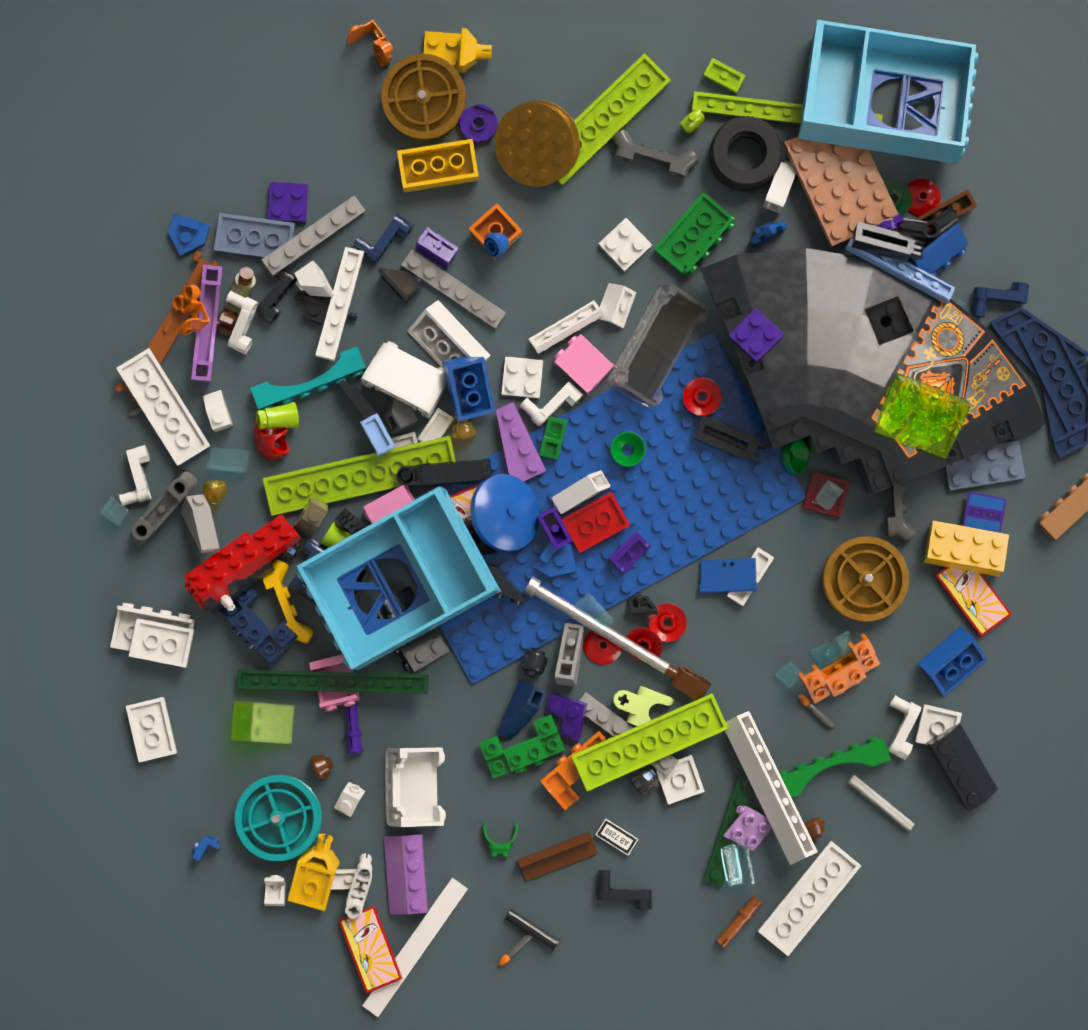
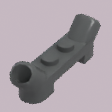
M627 130L615 133L612 138L617 147L614 157L622 161L632 163L634 156L669 166L668 174L680 178H687L689 169L698 164V158L691 149L678 156H672L666 150L660 149L655 151L652 150L651 146L645 144L638 146L633 143Z
M183 472L168 485L162 495L133 525L130 537L136 544L145 545L149 541L151 536L185 497L197 487L196 477L190 472Z
M903 483L891 487L893 517H888L885 520L887 537L897 536L904 543H908L916 534V530L903 519V513H906V504L902 502V494L905 491Z

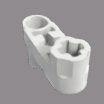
M230 291L226 302L241 308V312L230 336L228 346L246 355L251 348L253 340L247 337L246 333L255 314L258 302Z
M569 381L543 409H539L529 398H526L519 407L532 417L531 420L540 427L565 401L572 407L584 394Z
M143 445L126 451L136 489L135 491L119 495L122 506L138 501L142 503L151 500L142 467L143 463L150 461L146 446Z
M894 695L889 706L903 712L905 717L888 748V752L906 760L913 745L905 740L922 707Z
M366 853L362 854L359 858L360 862L354 872L346 898L345 913L351 919L362 915L364 902L372 880V857L368 854L366 858ZM362 881V888L358 890L359 882Z

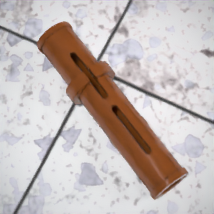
M753 895L744 908L739 909V914L716 941L726 948L748 920L751 921L752 915L763 903Z

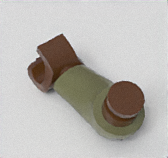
M244 267L240 270L233 280L228 294L230 291H233L244 298L249 297L256 283L252 269ZM225 302L224 310L220 312L217 319L216 329L219 330V333L231 336L241 308Z

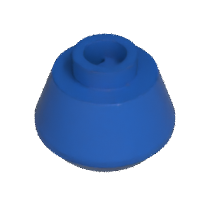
M489 233L484 240L485 250L490 256L500 258L508 249L509 240L502 233Z

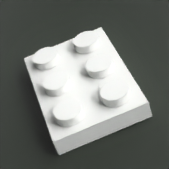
M137 618L129 656L187 668L195 630Z
M164 697L126 706L139 762L177 753Z

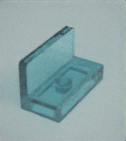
M212 447L210 461L207 462V469L247 474L249 451Z
M589 592L574 604L575 607L607 626H610L615 621Z
M738 843L721 848L727 885L732 887L743 882L750 885L755 884L749 848Z

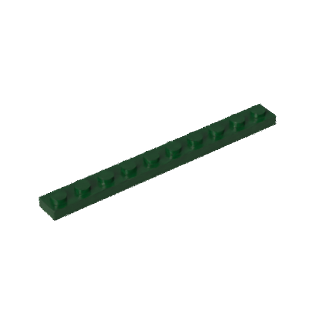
M238 669L237 689L428 695L429 675Z

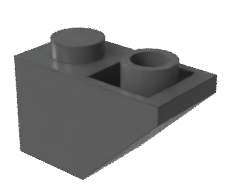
M388 395L383 419L391 434L394 435L409 428L418 419L409 405Z

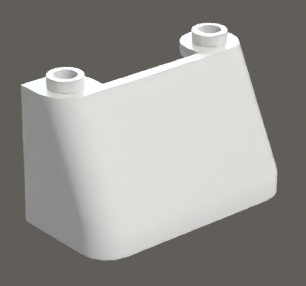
M383 342L361 378L362 385L369 389L375 386L376 391L379 392L380 390L411 406L415 411L418 408L422 416L430 419L447 387L444 369L441 367L436 369L397 349L398 346L393 342Z
M442 747L388 748L386 750L385 808L386 822L389 826L444 825L446 818L445 810L441 806H437V767H440L445 760Z

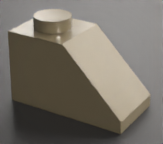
M311 496L293 525L295 531L309 538L326 516L328 505Z

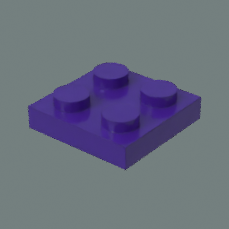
M270 182L268 219L306 223L309 185Z
M756 308L729 334V338L756 363L784 337V334Z

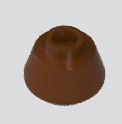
M316 755L310 759V765L318 780H324L332 773L331 768H334L330 757L326 758L325 755Z
M818 817L804 822L812 841L823 837L821 833L825 832L824 819Z

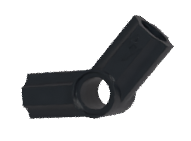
M948 208L928 222L903 218L901 233L930 242L958 223L959 219L951 208ZM928 227L934 228L935 231H936V234H934V235H929V234H927L926 228H928Z

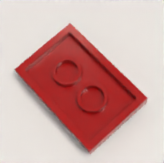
M612 492L561 519L579 553L630 526Z

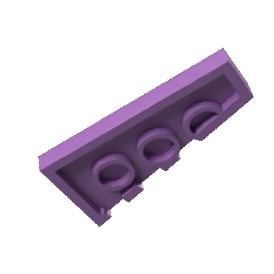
M512 402L497 409L496 413L509 475L525 482L546 472L514 403Z

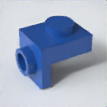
M212 835L204 836L200 843L196 842L192 849L194 855L192 858L201 861L209 845L220 849L222 844L218 843L220 840Z

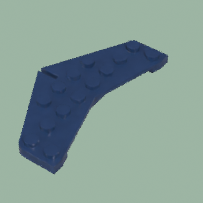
M1017 308L990 321L989 323L993 331L1041 382L1053 447L1058 459L1087 445L1088 361L1078 366L1076 362L1088 357V352L1023 308Z

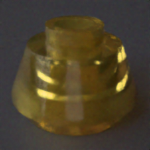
M468 419L463 421L457 420V424L453 425L451 436L454 440L474 438L477 435V430L473 423L468 422Z
M219 479L206 480L202 488L203 494L209 502L219 504L227 494V485Z

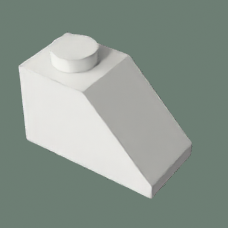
M311 261L294 273L298 280L296 284L301 291L305 290L310 296L333 297L335 295L323 271L314 261Z
M219 390L204 395L205 408L212 430L218 432L232 427L233 423L222 391Z

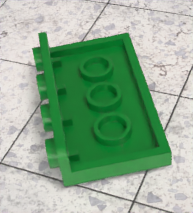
M703 192L653 250L684 277L688 273L692 275L698 268L696 264L699 260L702 259L704 261L711 253L709 249L712 245L717 246L723 239L721 235L725 230L729 232L734 227L735 223L733 221L736 217L734 215L731 216Z

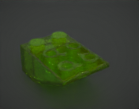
M234 701L231 740L292 744L295 706Z

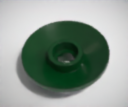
M898 181L884 182L890 197L895 199L894 206L898 214L905 215L912 203L910 190L906 185Z

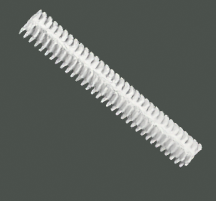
M855 775L852 776L848 784L850 783L852 787H856V790H860L861 794L864 793L865 797L869 798L871 802L873 801L874 805L877 804L880 810L883 809L882 811L886 812V814L888 813V816H892L893 820L896 819L899 825L902 824L901 826L905 827L906 831L912 829L914 826L912 821L895 809V807L891 806L890 803L874 792L863 781L859 780Z

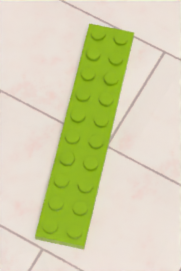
M449 435L396 447L381 456L374 452L264 477L263 483L271 516L304 509L311 496L323 503H330L400 487L402 484L396 478L400 467L453 462L456 459Z

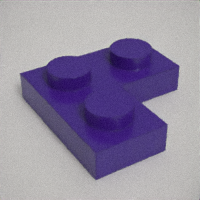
M554 693L549 694L546 713L563 718L560 736L575 741L580 740L587 703Z

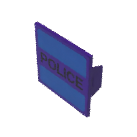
M969 491L963 526L1001 533L1007 498Z

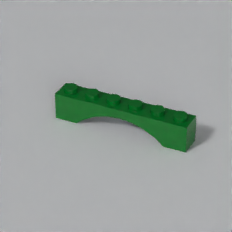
M871 737L866 739V744L861 746L859 743L848 746L849 750L842 752L840 749L830 753L831 757L824 759L821 756L813 759V763L806 766L805 763L794 766V771L787 772V770H783L779 774L790 796H797L802 793L807 783L815 775L830 766L854 762L874 767L890 761L891 758L883 738Z

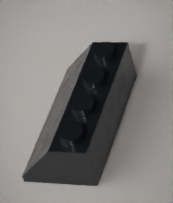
M960 723L927 742L966 810L971 811L983 804L998 790Z

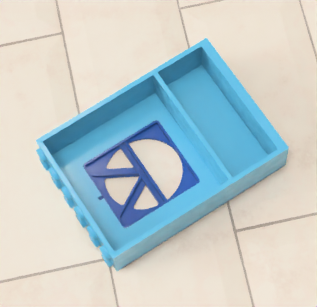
M817 20L811 42L798 139L957 164L959 158L964 156L965 148L967 149L969 137H966V134L970 129L971 120H968L973 106L970 100L973 97L975 88L972 86V83L976 77L974 65L978 60V53L975 52L976 45ZM892 79H902L896 128H891L875 116L871 107V97L874 90L883 82ZM910 80L919 83L927 89L924 92L908 97ZM932 97L935 105L934 114L929 120L908 104ZM906 113L921 123L922 127L914 130H904Z
M440 486L297 566L299 570L297 572L298 577L302 582L305 581L308 587L306 589L308 596L311 599L314 598L317 604L315 606L317 613L320 616L323 615L326 621L324 623L328 633L333 634L335 638L333 640L334 645L338 651H342L344 655L342 658L343 662L351 670H359L501 591L447 490ZM384 558L401 560L410 566L415 574L417 594L412 605L404 613L380 571L376 560ZM366 566H369L377 583L357 582L356 580L361 571ZM355 590L382 591L368 614H365L357 605L354 595ZM385 600H387L395 617L384 620L376 619V615Z

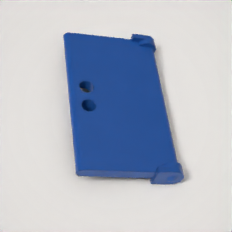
M756 558L701 560L700 594L743 591L758 592Z

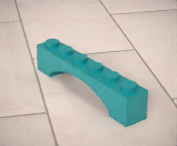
M354 347L341 352L340 359L332 368L309 382L294 386L270 385L267 381L251 387L250 389L258 410L273 408L278 404L285 405L293 402L292 399L296 397L300 399L311 395L310 392L326 390L328 385L332 383L338 385L342 380L346 381L345 378L353 376V378L362 376L364 374L363 371H366V366L359 348Z

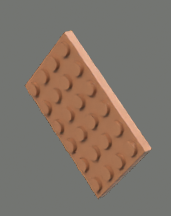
M798 137L783 143L830 247L851 239L858 221L876 226L885 220L893 221L892 217L899 215L869 150L798 139Z

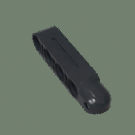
M490 459L408 465L400 467L396 474L397 481L405 486L477 481L492 477Z

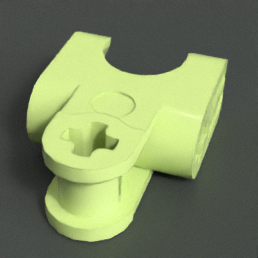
M642 686L639 687L637 694L621 690L615 693L613 697L614 705L617 708L629 712L626 722L636 726L651 721L649 709L652 705L660 703L669 706L674 702L671 697ZM625 694L628 703H624L622 706L618 697H622Z

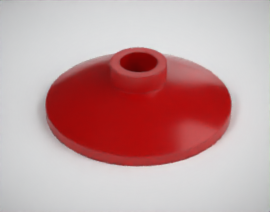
M916 179L907 185L912 196L911 207L908 211L913 215L921 216L940 205L941 193L937 185L932 181ZM924 193L926 199H921L920 194Z
M696 378L685 387L683 401L691 413L698 416L710 415L717 410L721 403V391L718 385L711 379ZM700 394H703L705 396L704 401H700L698 399V396Z
M670 603L657 606L659 614L649 616V629L657 633L663 642L677 640L686 630L687 619L684 612L678 606ZM666 619L671 621V625L668 627L664 625V620Z
M636 628L626 636V638L658 657L661 655L663 650L662 640L654 631L648 628ZM628 652V654L635 660L644 662Z
M593 630L586 635L584 640V651L587 657L597 664L612 663L619 657L622 648ZM600 642H606L607 647L601 649L599 646Z

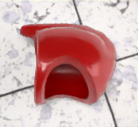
M254 423V439L260 456L266 460H276L285 456L290 450L285 439L288 429H258L257 423Z

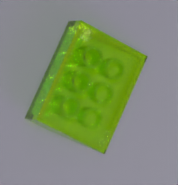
M896 372L887 391L875 432L946 459L971 406L967 399Z

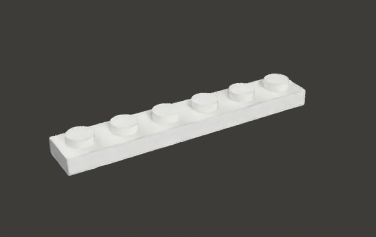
M345 247L333 290L335 295L331 297L316 357L335 361L364 251Z

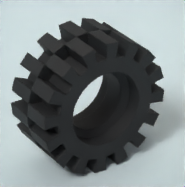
M346 508L335 518L352 534L367 527Z

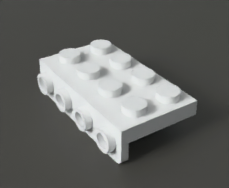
M122 603V606L117 605L118 611L110 647L130 651L137 618L188 629L194 628L195 620L190 619L191 615L179 613V617L172 616L171 611L160 610V613L152 612L153 608L141 606L140 610L134 609V604Z

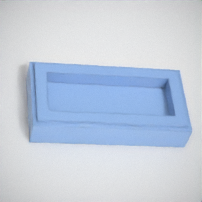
M377 413L360 422L378 456L395 448Z

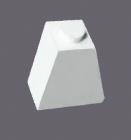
M781 162L771 183L763 208L781 213L796 175L791 162Z
M600 470L587 475L553 496V505L558 512L563 514L611 486Z

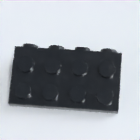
M410 586L394 594L403 613L412 605L416 597ZM385 600L376 615V619L384 620L395 617L387 600ZM433 628L397 648L393 653L396 656L399 655L402 660L401 665L403 669L413 674L449 652V649L436 628Z

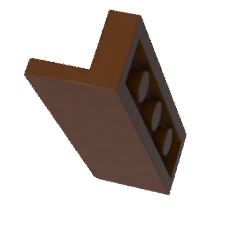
M590 832L520 858L517 861L525 880L528 881L593 856L598 852Z

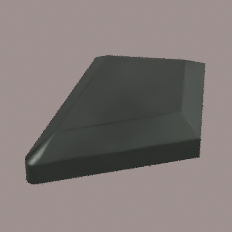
M636 594L635 597L628 598L631 613L659 614V610L648 596Z

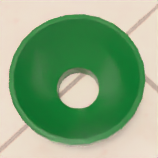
M634 432L620 433L611 443V455L619 465L625 467L637 465L645 455V443ZM631 445L634 450L633 454L630 456L624 455L622 453L623 446Z
M799 439L786 444L781 452V460L785 468L795 474H800L805 470L808 464L809 452L804 440Z

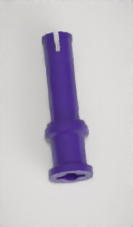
M355 701V705L346 707L347 732L345 737H347L348 741L347 753L364 752V749L361 747L362 732L359 731L357 701Z

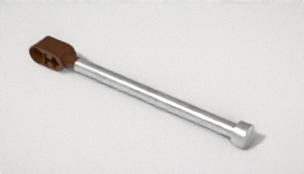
M532 577L523 592L529 597L537 596L672 678L670 680L671 685L691 698L698 700L704 697L711 686L707 679L685 666L680 665L677 669L539 585L541 581Z

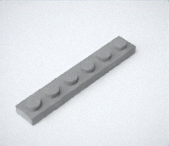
M355 195L263 258L261 260L269 273L274 276L363 214L365 209Z
M414 250L410 251L401 264L402 267L413 274L415 273L427 284L494 329L498 327L506 315V312Z
M585 692L579 700L587 703L585 717L612 737L634 728ZM668 755L650 763V765L668 777L679 761L672 755Z

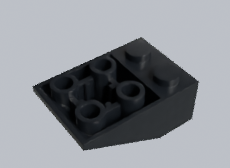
M485 562L501 590L494 596L499 598L507 596L511 598L510 602L518 605L528 601V598L499 566Z

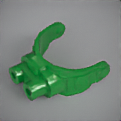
M484 822L483 830L488 841V848L491 849L490 856H498V853H502L501 856H509V849H512V843L516 838L519 825L515 823V834L510 841L498 844L489 839L486 832L487 825Z

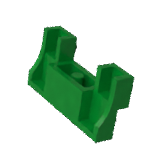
M551 714L533 721L539 736L504 750L498 736L479 742L493 779L514 770L516 774L527 770V765L533 763L535 767L545 763V758L565 751Z

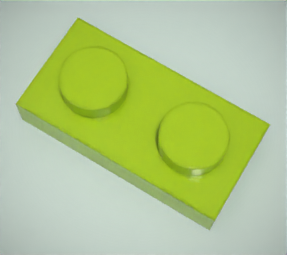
M713 58L703 74L707 79L736 94L746 75Z

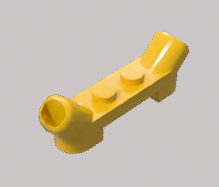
M275 559L272 562L275 570L271 573L269 572L263 578L266 590L275 589L287 620L286 624L298 635L296 640L307 644L314 633L313 628L296 621L295 616L298 615L294 604L290 605L288 600L291 597L290 592L282 584L289 566L287 563Z

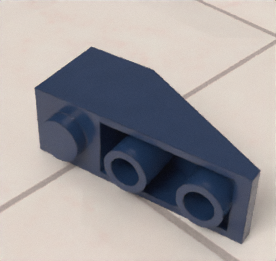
M519 680L497 733L512 739L538 712L547 691Z

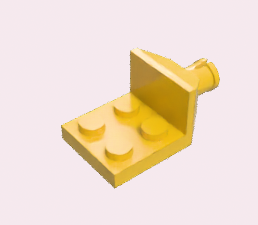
M462 28V34L425 31L424 54H432L445 59L458 73H465L476 64V59L491 60L492 45L477 44L475 37L466 28Z
M318 834L316 846L308 848L301 854L287 901L322 911L326 910L335 873L340 864L335 853L330 850L331 843L333 842L332 836L328 835L324 843L326 834Z

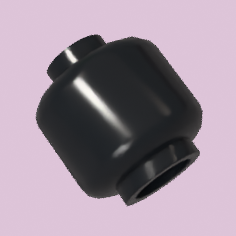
M536 648L525 651L520 667L525 671V675L535 678V675H542L548 662L544 651Z

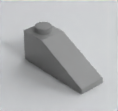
M204 494L186 496L181 514L200 552L219 551L211 509Z
M565 623L555 672V680L559 685L576 687L580 668L584 625Z

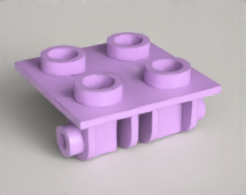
M744 805L738 806L736 812L739 817L726 831L724 836L753 851L772 827L766 816Z

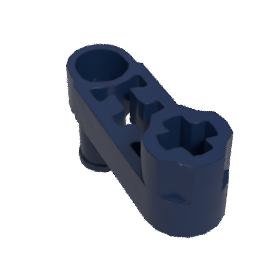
M397 214L376 245L372 246L361 239V237H358L353 247L364 251L366 258L376 264L397 234L405 239L411 232L414 224Z
M1012 282L1011 290L974 287L973 317L985 318V307L988 300L1027 304L1029 284Z
M311 538L304 546L302 552L309 556L308 559L327 548ZM296 574L288 588L296 594H301L313 603L314 598L311 599L306 592L308 587L305 581L302 582Z

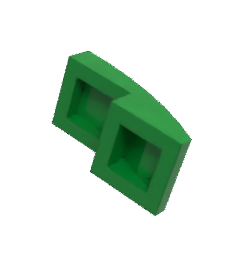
M549 416L540 449V456L558 460L568 420Z

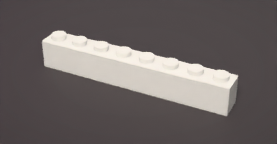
M745 712L726 722L728 729L725 732L789 864L792 865L817 853L816 847L750 712Z

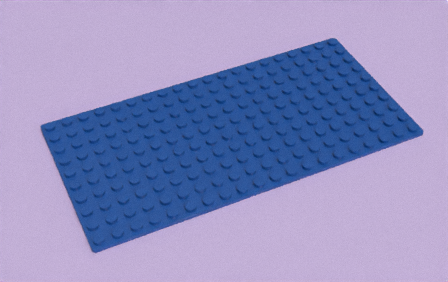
M711 333L559 417L560 419L568 420L558 460L539 455L547 424L529 434L546 469V472L525 481L535 495L539 507V515L554 507L553 496L587 475L601 470L611 487L566 513L561 514L558 511L557 513L562 519L612 492L630 524L629 527L581 553L578 552L575 544L571 541L569 544H571L577 572L551 578L534 568L550 542L540 521L535 536L523 548L510 552L499 551L494 554L482 555L485 562L499 566L522 592H524L532 577H535L541 581L539 585L594 617L803 501L805 494L794 474L785 468L781 460L779 448L771 449L766 447V449L758 447V450L764 452L763 456L755 454V457L761 459L760 463H757L750 459L742 460L693 439L702 416L695 415L686 408L683 401V392L687 384L692 380L708 378L714 381L720 388L721 403L716 411L705 417L756 438V441L767 445L761 431L765 429L762 418L717 338ZM700 394L698 396V399L700 401H704L705 396L703 394ZM623 432H634L645 443L646 451L643 459L637 465L631 467L619 465L611 455L613 439ZM734 438L732 446L737 447L738 442L746 445L747 442ZM631 445L623 446L622 453L624 455L630 456L633 454L634 450ZM504 448L485 458L491 460L492 476L503 473L509 475ZM484 480L440 483L416 496L414 499H418L439 486L445 488L449 496ZM637 531L648 542L650 548L623 574L609 560V557ZM406 564V566H407L409 572L411 573V575H412L414 581H415L416 584H417V579H416L415 574L413 573V571H412V569L410 568V566H408V565ZM524 594L528 601L521 605L510 602L511 598L507 596L499 598L493 595L439 626L470 682L476 683L523 657L525 651L531 650V648L537 649L562 635L565 623L579 625L581 623L537 596L529 597Z

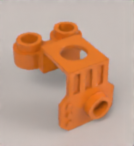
M372 20L364 25L353 26L349 30L347 44L351 45L357 42L364 35L372 31L377 38L373 43V52L378 63L382 67L390 64L393 47L389 41L385 42L386 36L375 21Z
M186 285L183 289V295H176L173 298L172 304L175 310H181V313H191L192 318L186 320L176 329L177 334L188 335L193 331H201L210 322L203 303L197 301L201 291L196 285ZM199 311L203 313V320L197 318Z

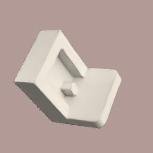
M348 782L334 808L351 817L365 791L358 785Z
M278 875L264 878L266 885L265 906H285L286 883L284 878Z

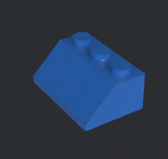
M956 223L924 249L922 260L912 259L909 263L935 277L937 275L935 271L940 267L944 270L952 263L950 259L955 255L959 258L967 251L965 248L969 243L960 225Z
M458 357L442 362L453 416L458 421L495 412L484 357Z
M960 626L917 664L925 676L945 697L988 659L974 637Z

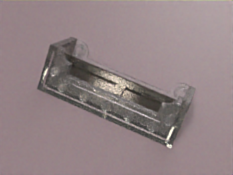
M674 284L658 285L604 384L647 407L658 406L663 399L662 391L660 390L695 325L703 323L707 319L709 307Z

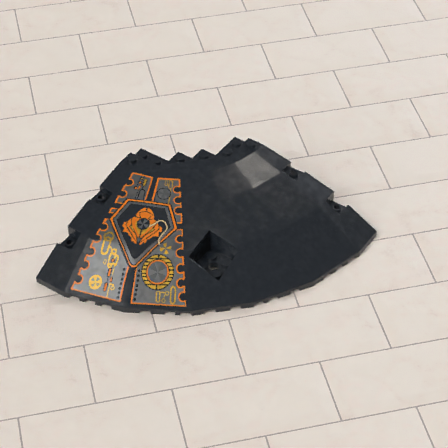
M801 248L738 254L700 268L706 286H708L713 302L728 334L755 308L784 334V337L758 363L755 362L753 367L748 366V361L753 359L731 340L765 426V429L761 431L768 448L775 449L805 437L809 450L812 453H819L830 449L836 464H845L854 460L866 492L875 494L997 446L998 443L1015 438L1046 424L1033 388L989 329L952 299L946 305L860 257ZM726 306H730L732 308V311L730 313L725 312ZM883 316H888L891 320L888 327L881 325L880 320ZM999 429L1004 430V434L1002 436L998 434ZM951 449L955 453L953 457L948 455V451Z

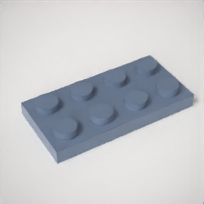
M219 213L214 251L265 258L294 237L295 223Z
M1019 441L1000 443L997 446L945 467L949 491L1025 479ZM954 451L948 452L950 457H953L955 454Z

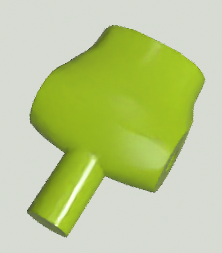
M697 108L688 114L679 125L684 132L693 133L703 124L704 115Z

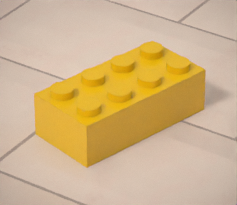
M473 139L397 151L404 193L479 181Z
M932 521L928 530L924 563L1000 577L1004 572L1009 535Z

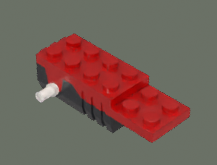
M280 514L251 536L248 532H245L184 575L187 580L184 587L202 610H209L214 614L224 606L228 611H232L235 608L232 600L249 589L253 583L256 584L259 582V579L266 577L269 572H273L275 569L270 561L300 541L301 537L284 516Z

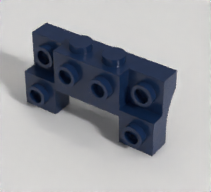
M250 587L232 600L235 605L234 610L228 611L223 606L219 611L234 626L232 630L239 637L243 635L247 639L245 644L251 650L256 648L273 665L290 644L298 638V635L284 621L271 631L249 608L260 598Z

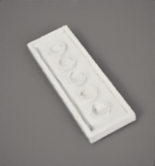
M149 348L116 368L177 466L210 447V444Z
M830 841L758 929V932L789 956L861 865Z

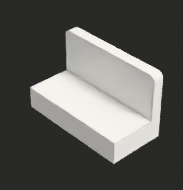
M609 283L600 305L604 315L598 319L624 328L636 292L625 286Z

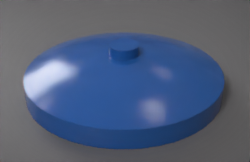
M499 474L485 479L476 488L471 500L470 514L473 527L480 539L489 547L503 552L518 550L526 546L535 536L539 525L537 517L539 515L538 503L529 486L515 476Z

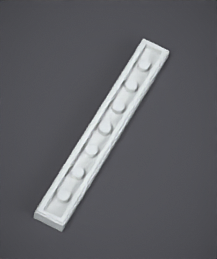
M454 878L449 881L395 958L403 979L372 991L362 1005L379 1017L468 888Z

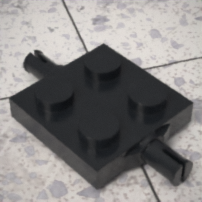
M298 291L295 299L305 302L302 318L324 326L331 297L310 296ZM348 311L347 318L356 322L358 314Z

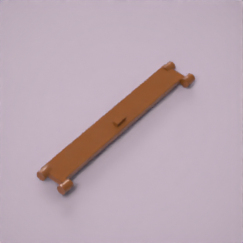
M196 251L192 259L198 262L184 287L186 285H196L201 291L203 264L219 266L220 264L214 260L211 264L201 259L203 254ZM173 306L147 349L151 350L159 365L178 335L176 329L190 315V313H181V310H175ZM118 381L114 390L121 393L123 389L132 394L127 384L124 385ZM132 394L131 400L137 403V400Z

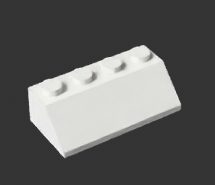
M439 301L426 308L408 330L409 334L442 368L443 361L458 357H484L485 361L490 357V354Z

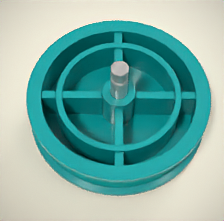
M287 775L268 776L251 784L241 795L235 811V827L241 842L251 853L269 861H285L302 854L316 840L322 822L321 807L315 793L301 780Z

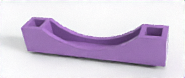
M203 264L199 302L203 303L210 322L201 331H196L191 376L193 381L211 382L222 277L221 266ZM199 311L198 318L203 320V313Z

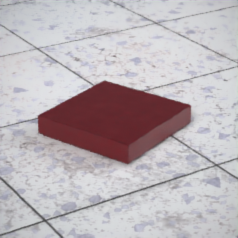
M812 471L802 509L840 518L850 481Z

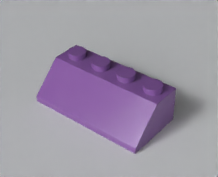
M423 834L385 836L389 914L427 913L428 900Z

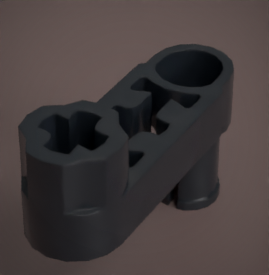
M282 269L275 274L279 281L256 308L255 313L268 324H272L277 320L281 311L276 306L297 281L296 276L289 270Z
M598 870L599 887L597 888V900H635L636 910L652 909L651 889H612L610 887L611 870Z

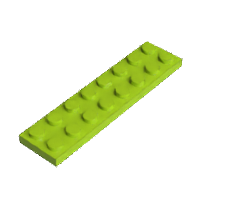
M645 53L574 120L580 137V151L572 170L558 180L562 186L610 141L615 133L619 132L671 82V79Z
M712 693L572 755L571 758L587 792L727 730L728 726Z

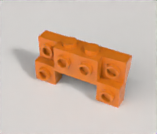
M865 634L861 635L863 640L856 645H853L852 642L848 643L852 653L849 652L822 670H819L814 664L812 665L813 671L804 676L802 672L798 673L814 704L830 694L836 697L844 693L845 690L867 677L866 672L880 664L875 654L876 652Z
M600 731L583 745L578 743L570 750L572 754L567 758L565 756L561 757L556 762L557 767L540 780L564 810L568 809L580 798L570 787L580 778L571 756L606 741L607 739Z

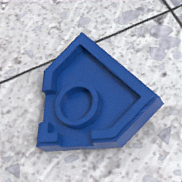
M174 214L168 233L182 257L188 254V252L205 245L211 226L195 219Z
M770 220L754 229L756 235L749 241L751 247L755 248L784 232L787 225L784 220L775 224Z
M550 541L534 568L550 578L577 572L571 544L568 543L555 550Z

